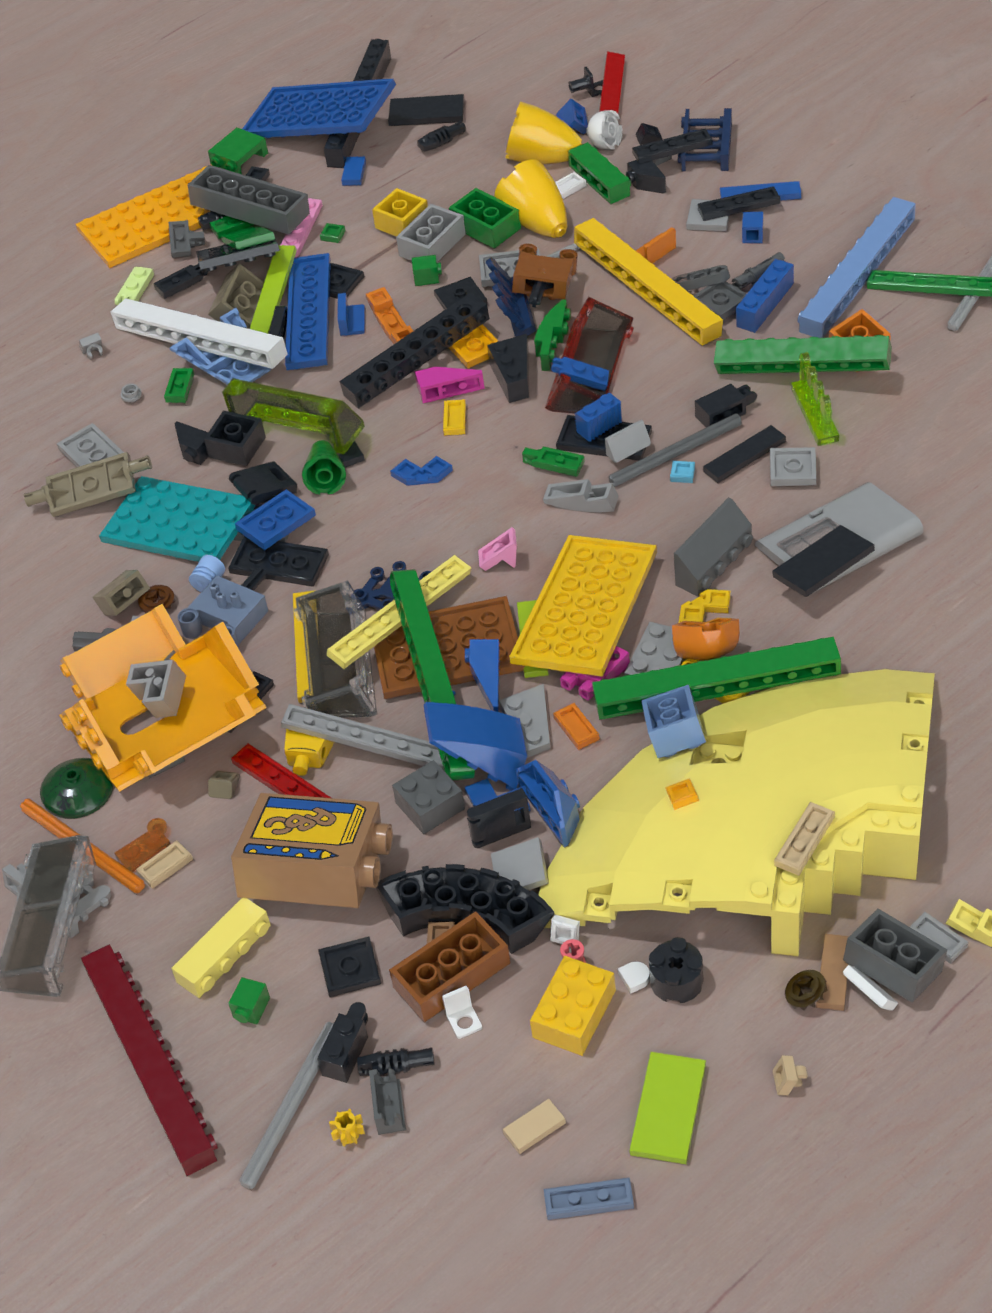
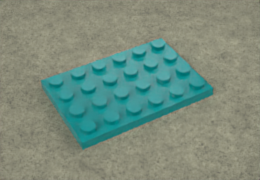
M141 476L135 484L136 492L126 496L100 533L99 538L103 543L197 562L204 555H211L220 560L239 532L236 530L235 523L250 514L256 505H253L243 495Z

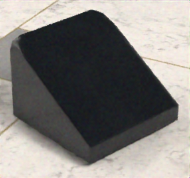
M641 123L636 132V138L640 145L662 140L658 127Z

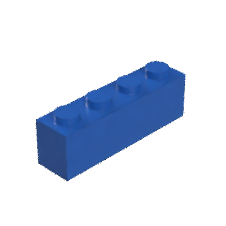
M774 259L736 307V327L754 333L759 329L794 284V264Z

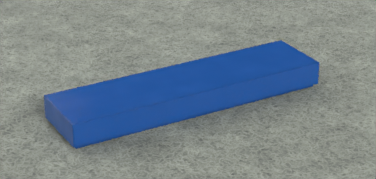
M799 181L720 187V197L724 198L774 186L780 196V201L801 199V188Z

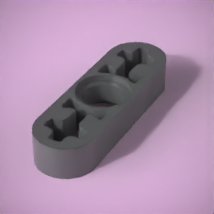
M719 265L677 275L672 280L688 291L725 282L730 278V273L726 265Z

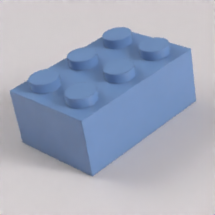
M689 685L642 700L648 734L657 758L671 757L679 751L695 749L706 742L698 709Z

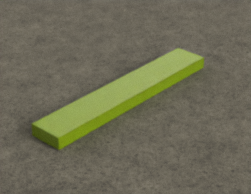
M278 245L280 251L275 252L276 255L272 257L250 326L251 330L267 334L270 332L275 306H280L297 252L296 246Z

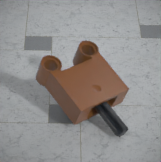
M527 243L520 245L519 259L513 274L512 292L527 294L530 297L528 302L532 304L533 308L541 304L543 297H548L550 300H555L556 298L565 300L571 278L576 274L578 253L571 249H564L560 251L559 258L537 255V247L535 245Z

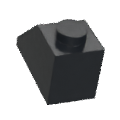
M637 160L627 163L626 176L636 189L662 194L666 193V177L653 161L639 164Z
M176 421L175 429L183 459L202 465L208 458L204 441L208 432Z

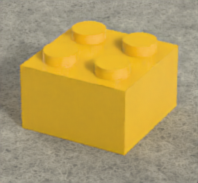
M394 189L372 209L375 228L397 237L428 207L427 200L401 189Z

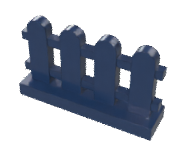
M492 257L486 260L488 268L492 271L489 273V277L495 284L492 286V289L499 297L495 301L503 311V314L511 320L514 336L530 335L536 331L527 294L512 292L513 277L510 278L508 273Z

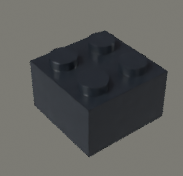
M223 410L205 436L204 441L209 458L248 466L265 440L266 435L261 418Z

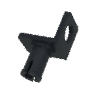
M586 66L584 67L583 78L569 81L568 86L571 93L586 89L591 97L601 95L602 90L594 88L602 86L603 80L594 83L593 75Z

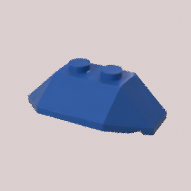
M537 760L515 769L519 788H523L528 800L563 847L568 846L580 819L578 813L580 803L576 795H571L563 779L559 780L552 770Z

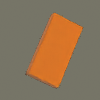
M575 703L553 713L555 721L578 750L600 740L599 733Z

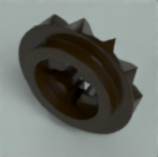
M816 970L801 971L789 980L785 988V998L794 1009L799 1007L805 1011L808 1006L815 1007L816 1001L824 1000L823 993L828 991L827 981ZM801 988H802V989H807V990H809V989L811 988L812 991H811L810 993L805 992V993L803 994Z

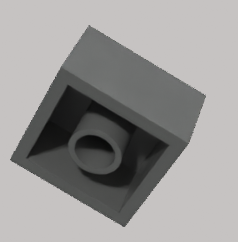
M434 760L392 785L396 804L423 835L465 809L462 790Z

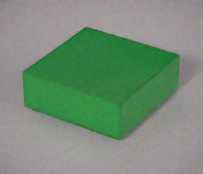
M326 223L320 234V240L339 243L346 232L345 226Z

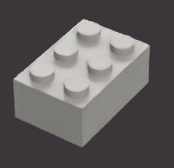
M430 204L396 237L399 256L412 261L414 257L436 255V261L438 262L466 234L463 215Z

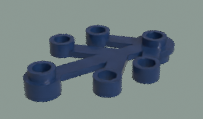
M397 561L392 566L393 571L407 570L406 564L403 561ZM372 568L370 571L371 578L364 587L356 589L350 594L349 601L355 609L364 610L370 606L381 610L394 600L390 586V576L381 588L373 590L377 583L385 578L383 568ZM431 571L422 572L418 578L419 581L431 573ZM384 597L387 599L380 601L377 598Z

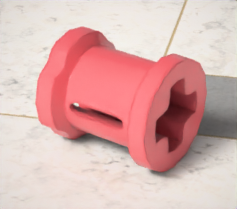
M570 939L563 942L560 947L562 957L565 955L586 963L583 956L584 946L580 941Z

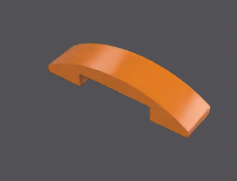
M385 287L366 293V298L377 321L393 344L413 332L411 326L405 324L393 306V299Z

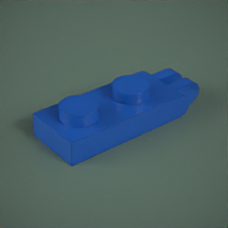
M567 357L562 359L554 358L552 361L551 371L559 374V377L605 391L608 384L609 370Z

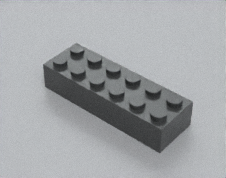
M208 165L187 185L190 205L284 234H290L310 214L308 194L212 165Z

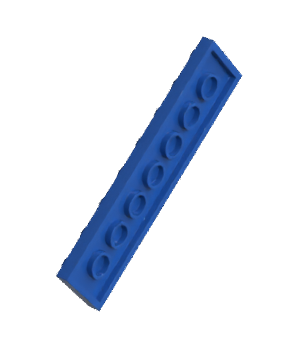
M329 253L294 258L289 274L286 350L288 355L285 357L286 370L328 365L331 268Z

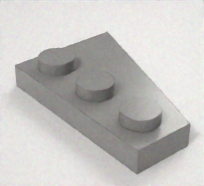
M544 684L499 700L500 708L504 714L520 718L527 757L550 749Z

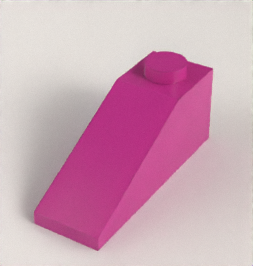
M432 367L415 371L417 388L423 404L485 389L482 370Z

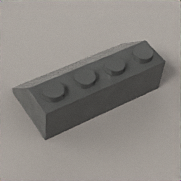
M728 497L674 552L675 585L697 597L704 590L709 589L712 582L724 573L726 567L738 558L745 547L748 548L752 543V524L733 499Z

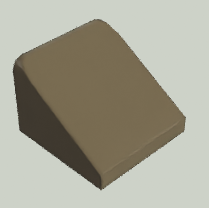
M216 771L208 780V795L214 798L231 799L235 793L240 774Z

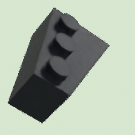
M527 334L487 345L489 364L508 402L512 403L529 398V346Z

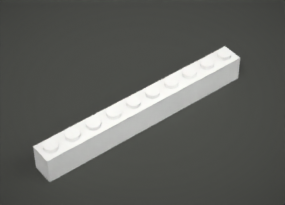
M125 298L111 311L116 329L174 344L187 337L199 350L271 369L288 355L283 337Z

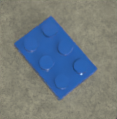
M286 489L237 521L235 526L237 531L263 550H266L315 517L316 513L313 507Z

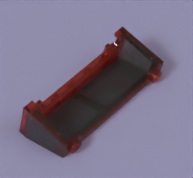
M588 296L572 324L561 359L567 357L609 370L607 387L605 391L573 382L570 380L571 377L561 373L559 376L556 373L545 405L546 409L552 412L575 414L583 409L584 406L609 393L625 338H630L634 327L631 326L633 317Z

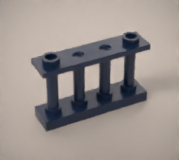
M724 108V116H720V118L691 119L690 109H686L685 117H681V128H684L683 134L697 131L690 130V126H720L719 130H707L711 138H719L718 141H713V145L699 148L718 149L717 153L683 152L678 154V163H681L682 171H686L687 161H717V163H721V171H729L732 108Z

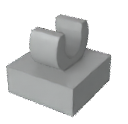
M99 333L79 340L82 354L87 353V357L90 360L93 359L91 353L93 350H97L100 356L103 355L102 341Z

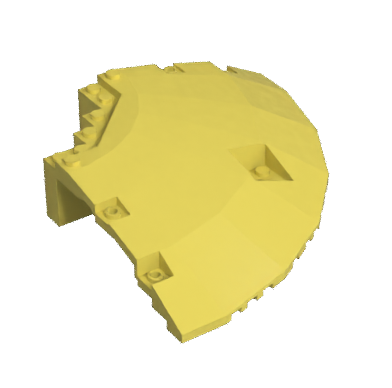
M882 669L839 674L772 687L709 709L699 715L706 740L705 743H702L695 749H685L671 757L657 758L653 744L647 746L583 807L569 845L566 847L560 846L547 869L549 884L540 887L539 896L553 909L554 915L580 921V926H585L586 921L611 923V920H616L617 911L659 910L690 914V910L695 911V908H716L717 911L770 916L771 953L799 956L804 912L831 915L833 894L860 896L863 874L916 880L935 673ZM690 779L699 801L674 810L665 787ZM812 802L835 811V818L798 876L774 866V860L807 806ZM675 893L682 894L681 896H674ZM596 903H601V904H603V905H601V906H596L595 904H596ZM552 918L544 928H551Z

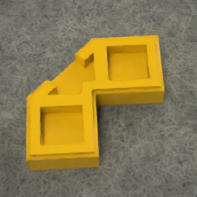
M712 589L703 591L698 598L681 605L678 623L682 621L704 622L705 612L729 613L731 591Z

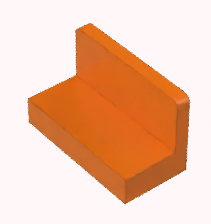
M671 227L641 246L636 252L653 264L676 248V229Z

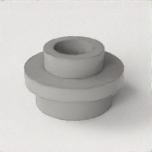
M130 383L122 387L120 395L123 401L133 403L140 399L142 392L136 384Z

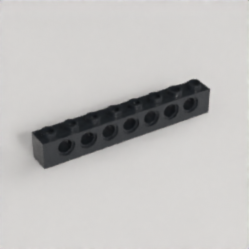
M470 292L340 380L343 395L359 409L488 321L490 317L487 304Z

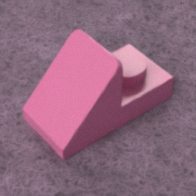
M513 527L478 550L480 568L487 571L502 560L515 568L517 544L516 533Z

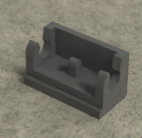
M377 1069L369 1070L374 1120L378 1135L405 1131L406 1124L400 1079H397L393 1069L388 1070V1076L381 1077Z

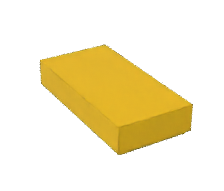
M465 399L444 401V436L465 434Z

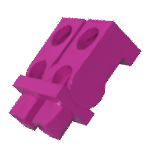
M616 646L603 677L564 672L560 678L561 687L569 691L577 685L579 686V695L589 701L594 696L592 682L617 678L621 672L625 673L630 663L629 652ZM615 653L620 656L618 659L615 658Z

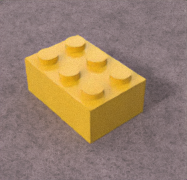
M564 955L530 1019L532 1038L583 1056L616 991L614 973Z

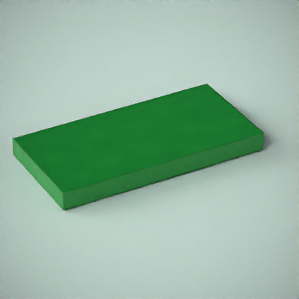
M258 225L220 235L223 243L237 250L275 239L273 231Z

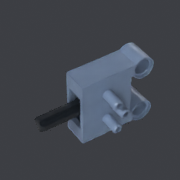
M260 567L255 569L242 585L216 576L187 608L179 612L177 618L183 636L188 639L196 638L202 633V625L212 629L214 626L224 622L239 649V644L269 611L265 595L254 591L266 578V572Z

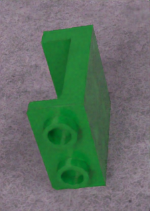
M237 127L208 151L212 166L242 174L241 165L254 154L265 157L268 154L264 137Z

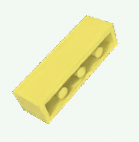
M241 898L171 968L176 982L200 998L214 986L215 982L224 973H227L232 968L233 964L242 955L249 951L250 947L260 937L267 933L271 926L267 912L249 899Z

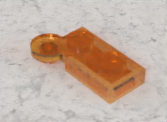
M152 819L147 824L148 832L116 851L114 854L119 863L131 872H134L142 864L171 845L164 835L167 831V824L164 819Z

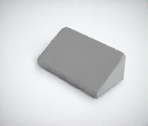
M641 419L605 438L606 455L613 462L617 463L650 446L651 441L644 421Z

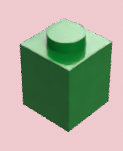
M436 255L412 258L415 286L439 283L438 275H442L441 262L437 263Z
M241 977L228 1003L233 1018L241 1023L250 1022L258 1024L270 1000V995L265 983Z

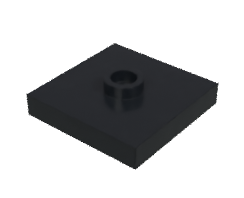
M471 276L434 290V296L444 310L470 292L474 293L488 305L487 298Z

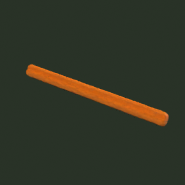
M27 798L20 804L22 812L131 891L140 893L145 888L144 881L37 803Z

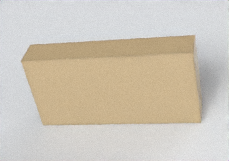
M176 840L138 867L136 871L153 889L191 862L193 858Z
M547 1099L503 1128V1134L517 1152L521 1154L566 1124V1121L550 1099Z

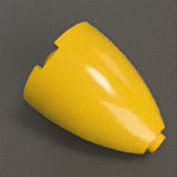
M520 101L516 111L517 116L511 127L505 158L518 162L535 159L541 164L569 161L568 150L582 145V139L568 124L555 115L537 106Z
M535 159L526 160L514 166L516 170L506 179L502 177L499 181L494 197L519 209V220L523 227L547 237L556 238L563 236L567 229V213L562 195L550 173L543 164Z

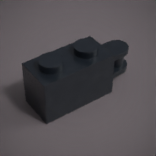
M732 384L726 385L695 400V417L705 427L713 425L733 414H738L741 417L746 414V406L756 401L757 393L751 391L748 385H743L739 388L734 387Z
M353 1003L347 1015L338 1014L317 1058L322 1076L345 1083L348 1082L357 1063V1058L360 1056L368 1039L366 1030L368 1015L363 1003Z

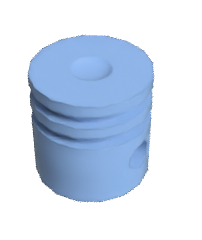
M204 555L189 576V582L193 588L202 592L216 576H223L225 566L218 558Z

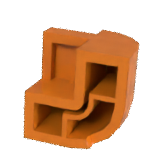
M718 617L707 622L682 621L672 625L674 649L682 659H716L733 651L739 641V619Z

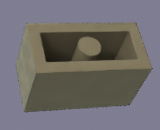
M125 570L92 598L105 616H117L148 591L150 587L138 570Z

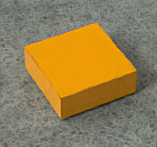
M690 779L665 787L674 810L699 801Z

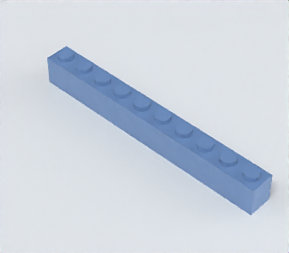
M893 197L888 204L884 205L882 212L876 215L871 226L866 228L864 235L857 239L853 249L847 252L845 259L839 262L834 273L828 276L827 282L820 286L815 297L811 298L808 306L799 313L797 321L800 333L824 338L868 281L871 271L878 268L915 220L916 203Z

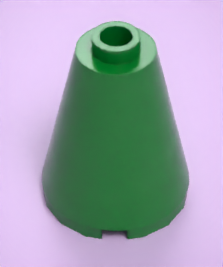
M319 440L312 445L302 470L304 485L308 490L319 495L320 493H335L341 489L346 480L344 464L332 445L325 440Z

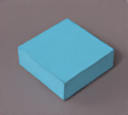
M673 461L670 482L693 483L695 462Z

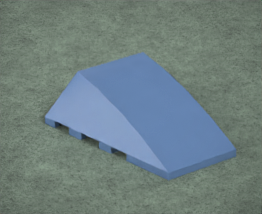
M237 308L220 317V322L247 328L244 320L240 318ZM187 337L170 347L172 352L236 391L271 371V368L199 350Z

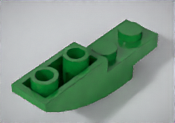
M561 300L547 313L536 332L534 339L536 357L541 359L542 371H550L551 363L556 357L554 348L558 347V343H563L564 336L568 335L569 324L567 321L571 320V309L567 308V300Z

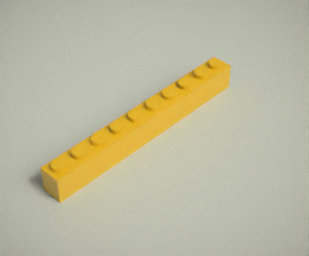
M592 218L574 226V243L699 344L703 346L722 336L723 319L719 315L715 314L706 305L668 277L667 274L663 273L640 253L617 237L616 234L608 230L603 224Z

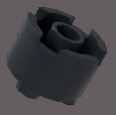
M675 937L670 941L659 944L650 953V986L654 994L666 1002L669 999L672 1001L680 1000V1003H685L694 999L701 992L704 981L702 955L695 946L686 942L684 938Z

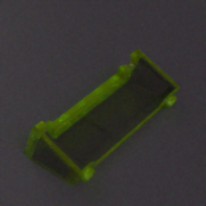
M234 378L222 391L229 412L261 418L262 422L266 421L329 434L330 442L334 444L333 447L336 453L345 454L365 427L363 419L342 400Z

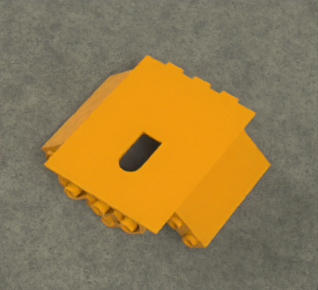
M163 604L60 660L62 664L59 666L63 675L66 678L70 677L74 684L71 686L74 694L78 699H82L63 711L59 717L67 731L70 730L74 734L81 749H86L90 754L98 770L101 768L119 792L266 709L265 704L257 696L259 691L256 686L259 684L224 622L214 626L201 637L185 644ZM174 650L176 653L170 660H174L186 675L177 716L164 717L135 734L127 735L122 733L121 727L123 724L148 710L142 703V700H139L126 685L131 664L165 661L164 659Z

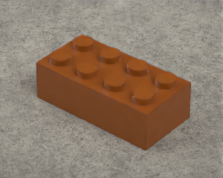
M475 911L389 969L393 988L425 1023L445 1009L443 995L467 986L470 992L511 962L508 945Z

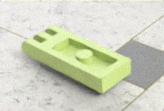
M134 267L116 296L115 305H119L125 298L139 301L154 276L153 269Z

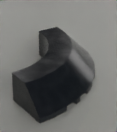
M446 864V867L439 868L422 866V870L406 873L405 870L379 880L376 887L391 920L403 937L415 931L428 928V922H455L456 925L476 911L508 945V950L511 954L534 942L554 915L553 909L533 890L529 891L521 886L519 881L515 879L511 881L499 876V872L486 868H481L480 870L470 869L460 864Z

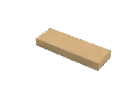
M810 802L776 856L774 866L799 876L835 818V811Z

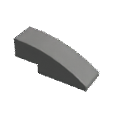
M589 479L548 484L543 501L545 504L573 511L614 512L619 495L613 483L591 485Z

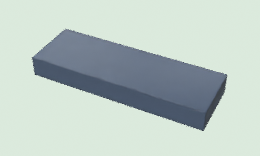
M630 1177L544 1189L547 1220L634 1209Z

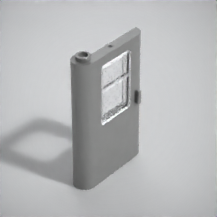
M867 482L755 542V547L780 566L839 525L846 527L874 544L875 551L815 591L817 592L918 537L923 533V525L915 514L874 484Z

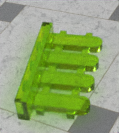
M801 353L799 355L800 381L791 382V390L817 445L838 442L839 433L831 418L829 395H824L822 380L817 381V370L815 366L811 367L809 353Z

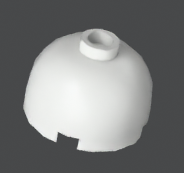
M601 111L590 119L587 135L595 147L612 150L615 149V144L619 146L623 129L622 125L618 124L617 119H620L616 111Z

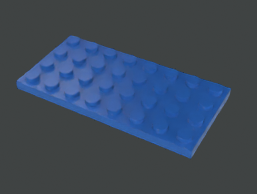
M392 78L272 87L242 129L264 138L298 137L301 135L314 136L317 134L330 135L333 133L346 134L350 132L361 133L367 129L387 97L391 94L396 83Z

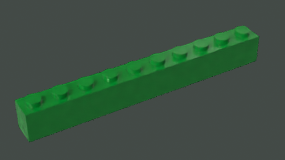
M834 636L819 638L817 640L772 647L760 651L724 656L717 659L651 670L612 679H603L592 682L593 694L599 720L644 712L642 700L689 685L694 701L697 702L841 674V657Z

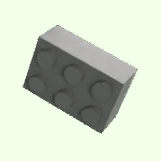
M877 909L847 938L843 961L913 1003L942 972L947 949L884 911Z

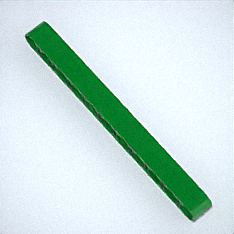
M415 569L391 571L390 586L424 703L456 704ZM438 748L444 772L453 781L474 778L475 770L467 766V761L464 758L459 757L456 759Z

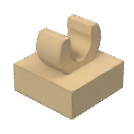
M782 1055L773 1069L777 1095L788 1096L793 1087L803 1085L801 1078L805 1079L808 1077L806 1067L795 1066L793 1056Z

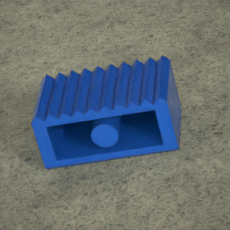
M609 392L593 403L584 406L583 409L575 413L577 433L587 441H592L595 437L622 423L621 401Z

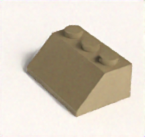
M239 263L226 275L208 315L220 322L221 316L237 308L240 318L244 320L247 328L250 329L264 282Z

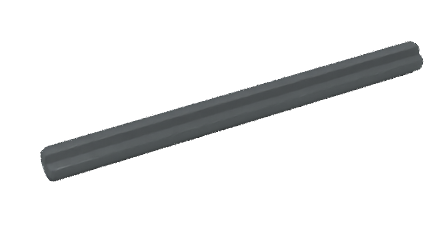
M733 414L608 476L609 482L613 483L614 487L740 426L742 419L738 414Z

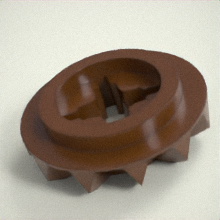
M165 585L150 586V589L138 598L139 607L143 609L145 614L163 604L165 609H171V604L175 602L173 590Z

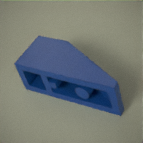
M470 639V648H465V663L470 664V672L490 710L499 712V639Z

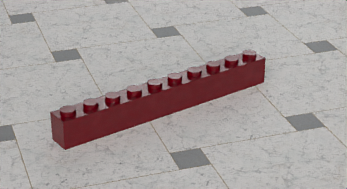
M109 944L81 957L85 970L186 1176L215 1163L217 1158L214 1150L218 1149V1146L211 1133L205 1134L203 1129L207 1127L201 1112L195 1114L192 1108L196 1106L195 1100L190 1090L184 1092L182 1086L186 1085L180 1070L174 1072L172 1065L175 1064V1061L169 1049L163 1051L161 1045L165 1044L159 1029L153 1031L151 1025L155 1024L149 1009L143 1011L141 1006L145 1002L139 990L133 991L131 986L135 985V982L129 970L123 971L122 967L126 965L120 952L114 953Z

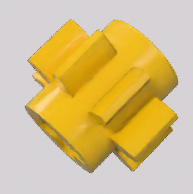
M351 1109L343 1112L337 1111L335 1120L329 1121L330 1129L332 1130V1140L340 1139L344 1147L346 1144H357L359 1134H365L364 1127L361 1125L363 1123L361 1114L354 1116Z

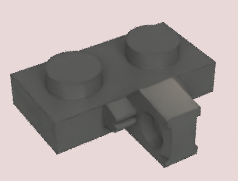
M188 220L168 222L172 258L191 256V248L205 245L204 231L194 232L189 230Z

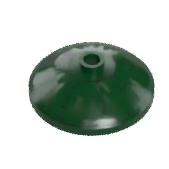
M75 758L57 765L45 776L40 787V798L46 810L54 816L76 819L88 816L99 810L110 798L114 785L101 768L99 770L96 768L91 758Z

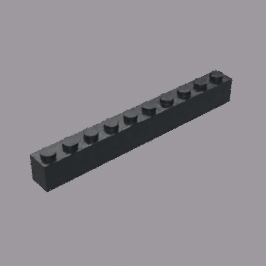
M371 39L353 81L384 78L391 61L389 40ZM333 133L329 135L324 147L327 167L344 168L346 157L351 156L360 133Z

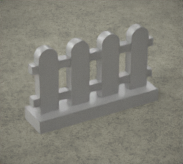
M53 847L46 851L41 849L37 852L36 858L26 865L19 864L16 866L17 869L11 864L4 867L2 873L5 887L70 938L79 933L78 921L82 920L85 922L89 919V913L99 906H107L109 904L108 900L111 898V891L108 886L101 885L95 889L92 888L94 877L91 873L86 872L79 876L75 875L78 871L75 861L67 860L60 864L61 853L58 848ZM50 867L53 868V870H51L43 877H39L40 874L45 872ZM66 880L70 881L58 891L55 889ZM82 893L87 894L76 903L71 902Z

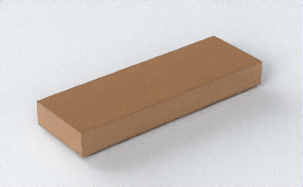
M825 934L820 973L827 981L828 991L823 993L824 1000L816 1002V1008L844 1011L848 978L843 975V971L849 964L843 961L849 936Z

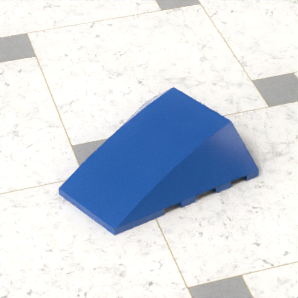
M426 702L423 705L430 744L456 759L459 757L464 758L467 761V766L474 770L479 767L487 772V777L494 782L501 780L506 783V789L512 791L517 788L518 779L515 769L523 766L527 759L520 718L492 710L457 704Z

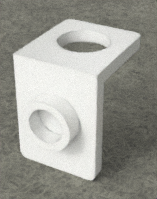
M467 986L442 996L446 1016L458 1039L482 1029V1024L472 1007ZM462 1017H469L473 1020V1024L466 1029L460 1028L457 1022Z

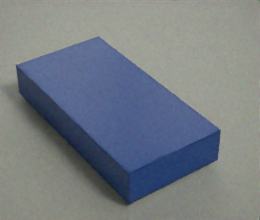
M365 156L346 157L341 179L342 186L361 185L366 165Z

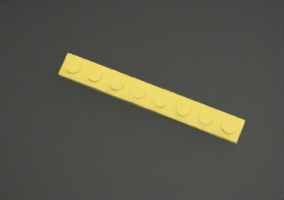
M453 555L421 579L419 582L426 606L471 573V567L456 555ZM395 600L328 648L327 656L345 669L401 627L402 624Z

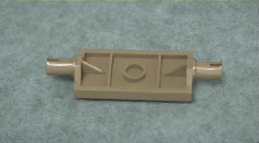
M124 452L46 477V485L42 486L39 490L24 493V500L28 507L46 501L49 504L51 515L53 517L60 516L136 492L134 473L152 469V463L148 455L131 461L128 452Z

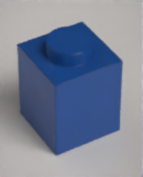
M743 212L742 243H763V212Z

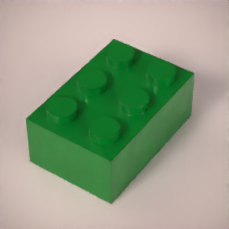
M478 188L473 189L449 207L450 211L463 215L465 233L494 249L521 229L519 209Z

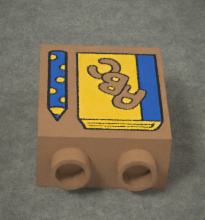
M260 793L231 856L237 897L359 908L366 887L376 888L378 886L381 870L378 855H388L390 853L393 838L392 825L381 823L379 802Z

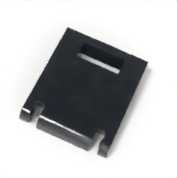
M275 461L235 471L229 475V481L253 505L269 501L286 489L292 494L297 493V483Z
M523 788L467 810L469 832L474 848L484 847L531 828L528 799Z

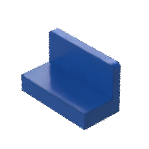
M570 99L557 112L556 116L571 128L573 127L584 135L588 127L585 107Z
M346 293L338 294L340 336L365 333L364 304L348 306Z

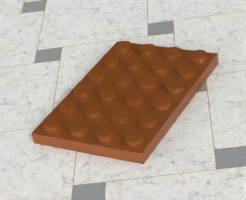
M507 596L429 611L451 686L475 681L470 672V664L465 663V648H470V639H499V676L524 671L525 666L510 664L509 656L518 640ZM401 626L374 646L384 699L421 692L403 627Z

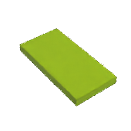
M657 1052L650 1053L629 1150L631 1156L687 1165L706 1060Z

